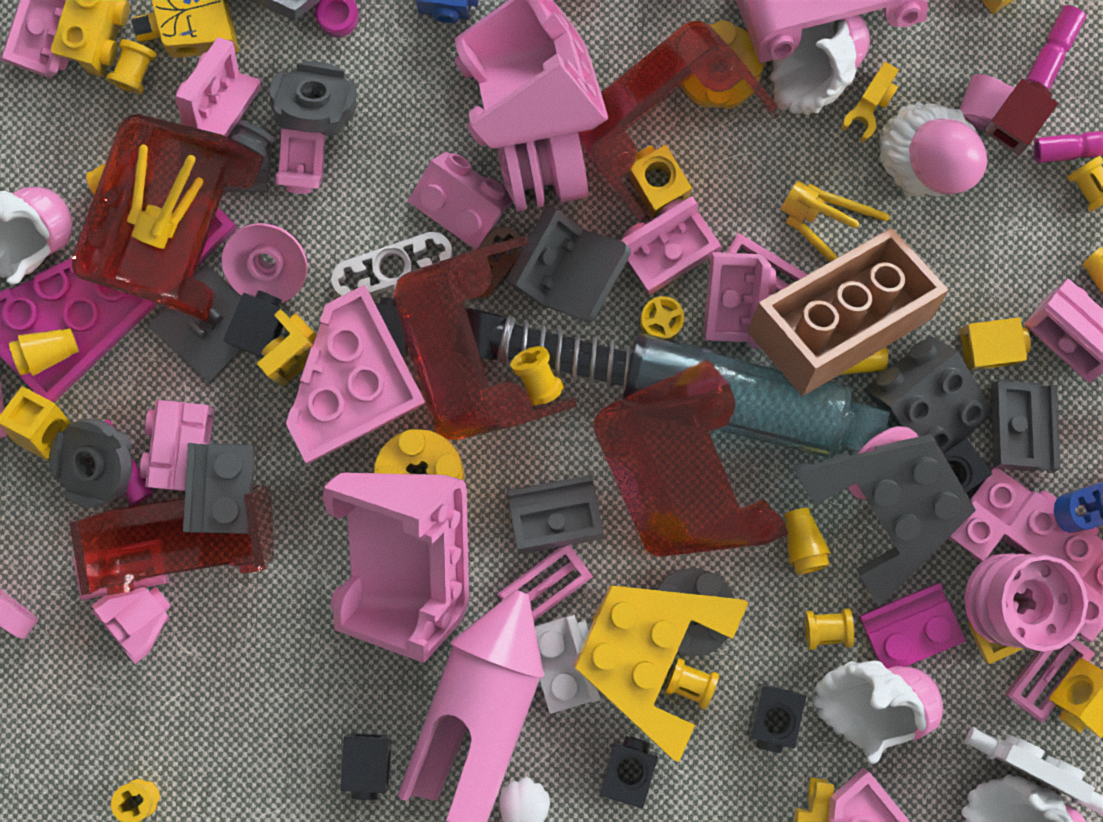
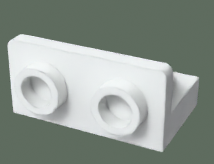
M575 614L536 625L535 631L544 672V678H540V683L549 713L552 714L591 701L592 703L600 701L598 690L573 667L589 632L586 620L577 623Z

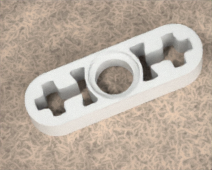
M428 232L339 263L332 273V285L340 297L351 292L348 286L341 287V282L346 280L345 272L353 270L356 276L369 273L365 264L372 262L373 272L380 283L372 286V280L368 277L358 282V288L365 285L370 295L373 296L443 272L452 262L453 250L449 240L444 235L437 232ZM434 242L437 248H445V251L439 254L440 261L438 263L432 264L430 258L418 260L416 262L421 269L413 272L412 262L406 250L413 248V253L416 257L426 253V245ZM390 255L401 257L405 263L403 273L397 278H387L380 270L382 261Z

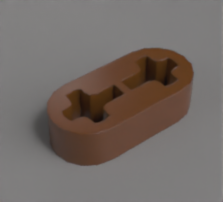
M510 227L494 229L462 267L458 282L462 293L467 298L473 301L489 299L508 277L524 248L522 237L516 230ZM508 238L513 239L512 249L515 253L512 256L505 253L496 263L493 262L491 259L497 253V246L494 242L497 239L503 242ZM487 265L492 268L485 277L489 285L485 290L481 287H477L474 291L469 289L471 282L468 275L471 272L479 275Z

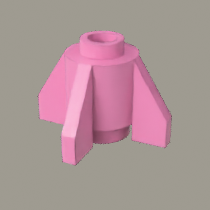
M142 585L139 588L107 594L91 606L94 610V615L107 628L134 664L150 653L164 624L170 620L166 611L171 608V605L156 587L148 591Z

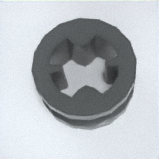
M240 120L238 124L240 132L237 135L233 134L230 140L249 153L264 159L267 156L265 147L268 144H273L275 138L261 128L247 121Z

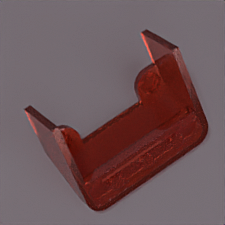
M690 21L681 26L603 90L601 94L608 114V120L592 130L578 132L581 144L597 168L636 218L645 223L652 217L621 179L623 175L632 169L637 159L636 145L626 130L692 76L695 75L704 87L715 92L727 91L742 80L773 120L781 115L777 104L738 55L709 24L703 21Z
M526 235L412 270L402 275L395 283L393 290L394 301L430 419L436 433L447 440H462L518 426L577 407L575 398L557 399L547 404L532 407L527 392L518 384L507 382L489 387L463 302L480 296L488 289L491 282V269L487 258L508 253L527 245Z
M254 486L252 491L244 494L250 535L183 532L185 498L101 511L69 522L81 596L92 594L106 587L108 595L135 590L134 582L144 578L223 565L239 566L240 573H251L267 569V564L275 558L270 486Z

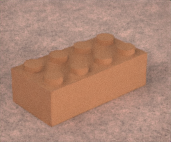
M890 228L759 302L747 332L803 397L933 319L949 289L895 230Z

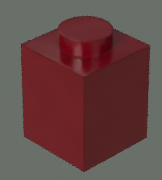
M1022 78L983 132L1020 156L1059 103L1051 98L1052 93L1045 86L1035 81L1029 83Z

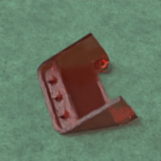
M141 114L127 117L117 130L73 254L72 268L75 275L96 285L207 322L213 305L214 294L209 285L200 280L193 279L225 187L249 188L259 174L264 157L222 134ZM142 144L148 147L142 211L146 210L148 204L163 208L180 169L189 155H193L196 160L172 210V214L194 180L198 177L203 179L201 188L178 223L173 238H168L164 249L149 245L132 237L131 234L135 225L127 222L132 208L139 147Z
M710 360L703 361L604 407L594 420L593 429L639 537L645 549L657 557L760 546L788 534L781 516L765 500H760L741 510L739 508L709 434V431L715 428H722L729 423L735 411L736 402L728 381Z

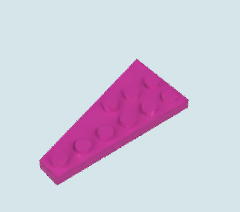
M205 194L192 201L178 223L173 238H168L164 249L149 245L132 237L133 229L119 235L116 240L99 248H91L35 275L34 279L13 289L7 288L1 291L0 357L20 376L10 351V342L19 340L18 335L71 328L79 353L72 354L65 360L35 376H32L31 373L20 376L36 394L55 403L238 227Z

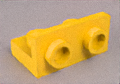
M280 309L274 316L287 329L290 335L285 339L280 336L271 341L262 350L261 354L264 357L257 362V365L270 379L284 387L304 370L310 349L313 347L317 335L297 313L289 317Z

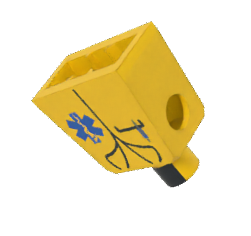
M152 0L154 12L132 18L133 29L139 43L161 38L164 48L174 58L201 56L204 52H208L218 37L232 41L235 53L240 52L227 0Z

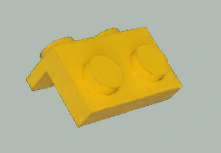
M66 0L51 46V52L55 56L77 61L87 73L104 78L107 66L111 67L116 60L118 44L115 40L120 26H125L129 18V1Z

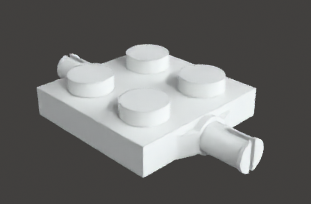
M975 727L969 730L965 738V744L987 754L991 760L997 758L1049 787L1072 797V803L1076 805L1081 804L1103 816V796L1094 792L1095 787L1082 781L1085 775L1084 771L1047 755L1044 761L1041 758L1045 751L1021 738L1018 739L1008 734L1004 741L989 736Z

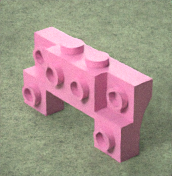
M993 466L989 467L992 475L979 483L969 497L976 511L948 540L955 541L973 554L971 557L977 562L985 561L1000 540H1003L1020 554L1048 555L1063 559L1078 572L1086 587L1088 608L1084 625L1078 632V637L1084 641L1093 642L1103 629V540L1097 536L1100 532L1099 529L1096 527L1076 533L1063 531L1055 520L1054 503L1057 498L1044 490L1040 494L1036 491L1031 492L1001 469L994 468Z

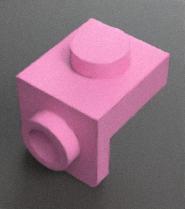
M281 128L279 171L276 174L275 184L286 185V191L298 194L311 193L312 188H319L323 181L326 135L320 132L311 133Z

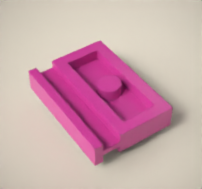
M941 582L934 583L858 615L876 660L881 662L886 669L893 666L907 667L966 642L952 607L942 590Z

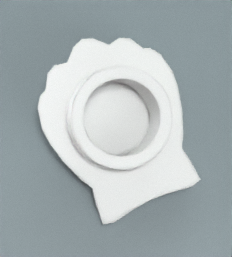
M528 777L521 779L519 782H510L500 795L499 805L503 822H544L549 811L550 797L548 792L544 790L543 785L534 783Z

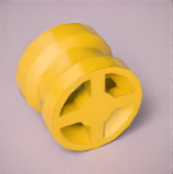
M666 296L655 297L648 301L643 308L640 318L641 330L647 334V338L652 342L661 343V340L665 343L676 338L683 327L684 311L673 298Z

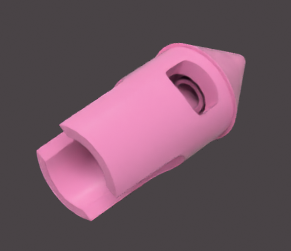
M515 590L450 642L453 645L398 792V797L401 800H409L410 796H417L438 801L464 735L469 729L471 745L446 819L448 822H488L540 678H544L529 594L519 590Z

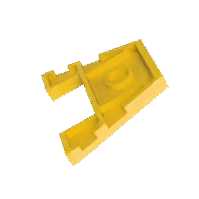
M609 585L573 667L659 746L667 756L679 762L695 725L655 707L656 698L690 621L733 639L749 602L743 599Z

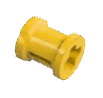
M121 39L118 45L121 53L112 73L107 74L105 80L125 91L141 95L144 91L142 81L150 61H155L157 53L134 41Z
M1101 156L1096 157L1067 176L1069 182L1077 184L1089 202L1087 209L1090 213L1103 205V167L1101 166L1103 159Z
M542 346L531 347L520 352L512 359L510 364L514 374L521 377L527 390L525 398L533 406L547 404L560 396L564 388L560 378L553 375L548 364L550 355L547 349Z
M844 608L841 610V613L815 615L813 611H805V639L809 650H816L817 645L844 644L846 648L854 646V623L850 608Z
M678 657L671 670L664 694L671 696L673 693L698 702L699 708L706 710L718 683L719 673L714 671L710 674L685 665V660Z
M141 778L122 785L114 792L111 798L113 815L121 822L142 821L145 817H149L156 811L160 800L159 789L153 782ZM140 794L144 802L132 808L128 800Z

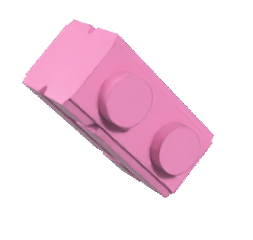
M1067 278L1043 299L1024 323V326L1035 336L1039 337L1045 345L1084 380L1090 383L1103 373V309L1088 296L1084 289L1076 286Z
M156 400L155 410H148L145 422L146 435H152L150 452H144L140 462V477L146 478L145 487L185 492L188 443H211L215 408L203 404Z

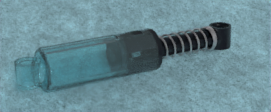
M465 307L455 350L484 359L497 360L498 362L502 361V363L508 365L520 352L531 347L542 346L547 349L550 355L548 364L551 369L555 370L557 377L566 372L572 374L574 381L582 376L589 378L591 385H594L599 380L606 382L608 389H611L614 384L623 386L624 393L620 406L622 409L642 414L647 413L663 417L662 419L691 426L694 424L828 458L836 455L840 445L860 451L872 438L886 431L891 411L851 401V387L845 384L828 381L802 397L778 368L711 352V349L681 342L680 344L663 340L662 337L642 332L638 333L634 352L631 353L629 345L624 350L614 348L612 341L607 346L598 345L595 337L590 342L580 340L578 333L573 338L563 336L561 329L556 334L546 332L545 325H542L537 330L529 328L528 321H525L521 326L517 325L516 319H511L510 316L507 318L499 314Z

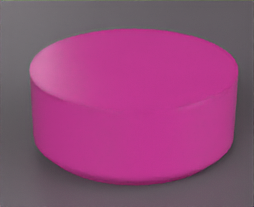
M320 0L316 5V20L325 34L332 37H344L352 33L357 27L359 12L354 0Z

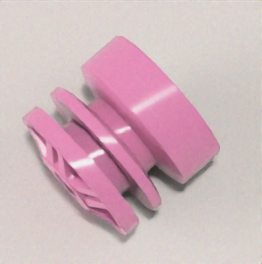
M578 132L497 148L504 187L515 205L516 212L527 210L524 191L533 189L537 208L544 207V187L553 185L560 203L589 198Z
M1014 553L992 555L977 565L968 579L964 596L966 614L974 630L988 642L1041 652L1060 649L1075 639L1084 625L1088 608L1086 587L1078 572L1063 559L1048 555Z

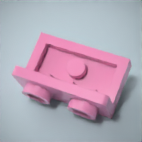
M19 0L0 61L49 79L57 74L58 69L65 71L70 59L55 56L51 52V46L66 0Z
M218 37L208 52H204L200 56L197 67L187 81H183L179 85L175 98L184 132L219 144L226 141L261 89L260 79L239 73L234 43L232 41Z
M444 152L430 161L407 202L477 250L488 234L491 233L502 213L510 208L513 201L501 183L492 178H484L471 169L470 162L464 157L455 153Z
M693 196L683 202L678 199L669 203L661 210L659 217L647 224L645 222L635 224L624 233L623 239L620 240L631 248V254L626 262L649 296L710 259L711 252L722 251L721 244L698 212V203Z
M711 252L703 337L706 341L748 342L753 349H761L748 334L747 330L759 302L768 298V294H774L776 288V271L774 268H771V264L762 254Z

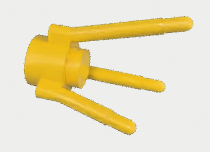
M142 144L139 147L132 208L127 222L135 225L131 234L132 237L149 245L164 249L168 238H173L178 223L201 188L203 179L198 177L194 180L172 214V210L196 160L193 155H189L180 169L163 208L148 204L146 210L142 211L148 154L147 145Z
M799 180L789 192L780 209L790 215L786 224L798 230L829 262L838 257L804 221L807 220L813 223L821 212L852 228H857L859 222L825 204V202L882 221H888L890 218L889 214L823 191L811 183L807 186Z

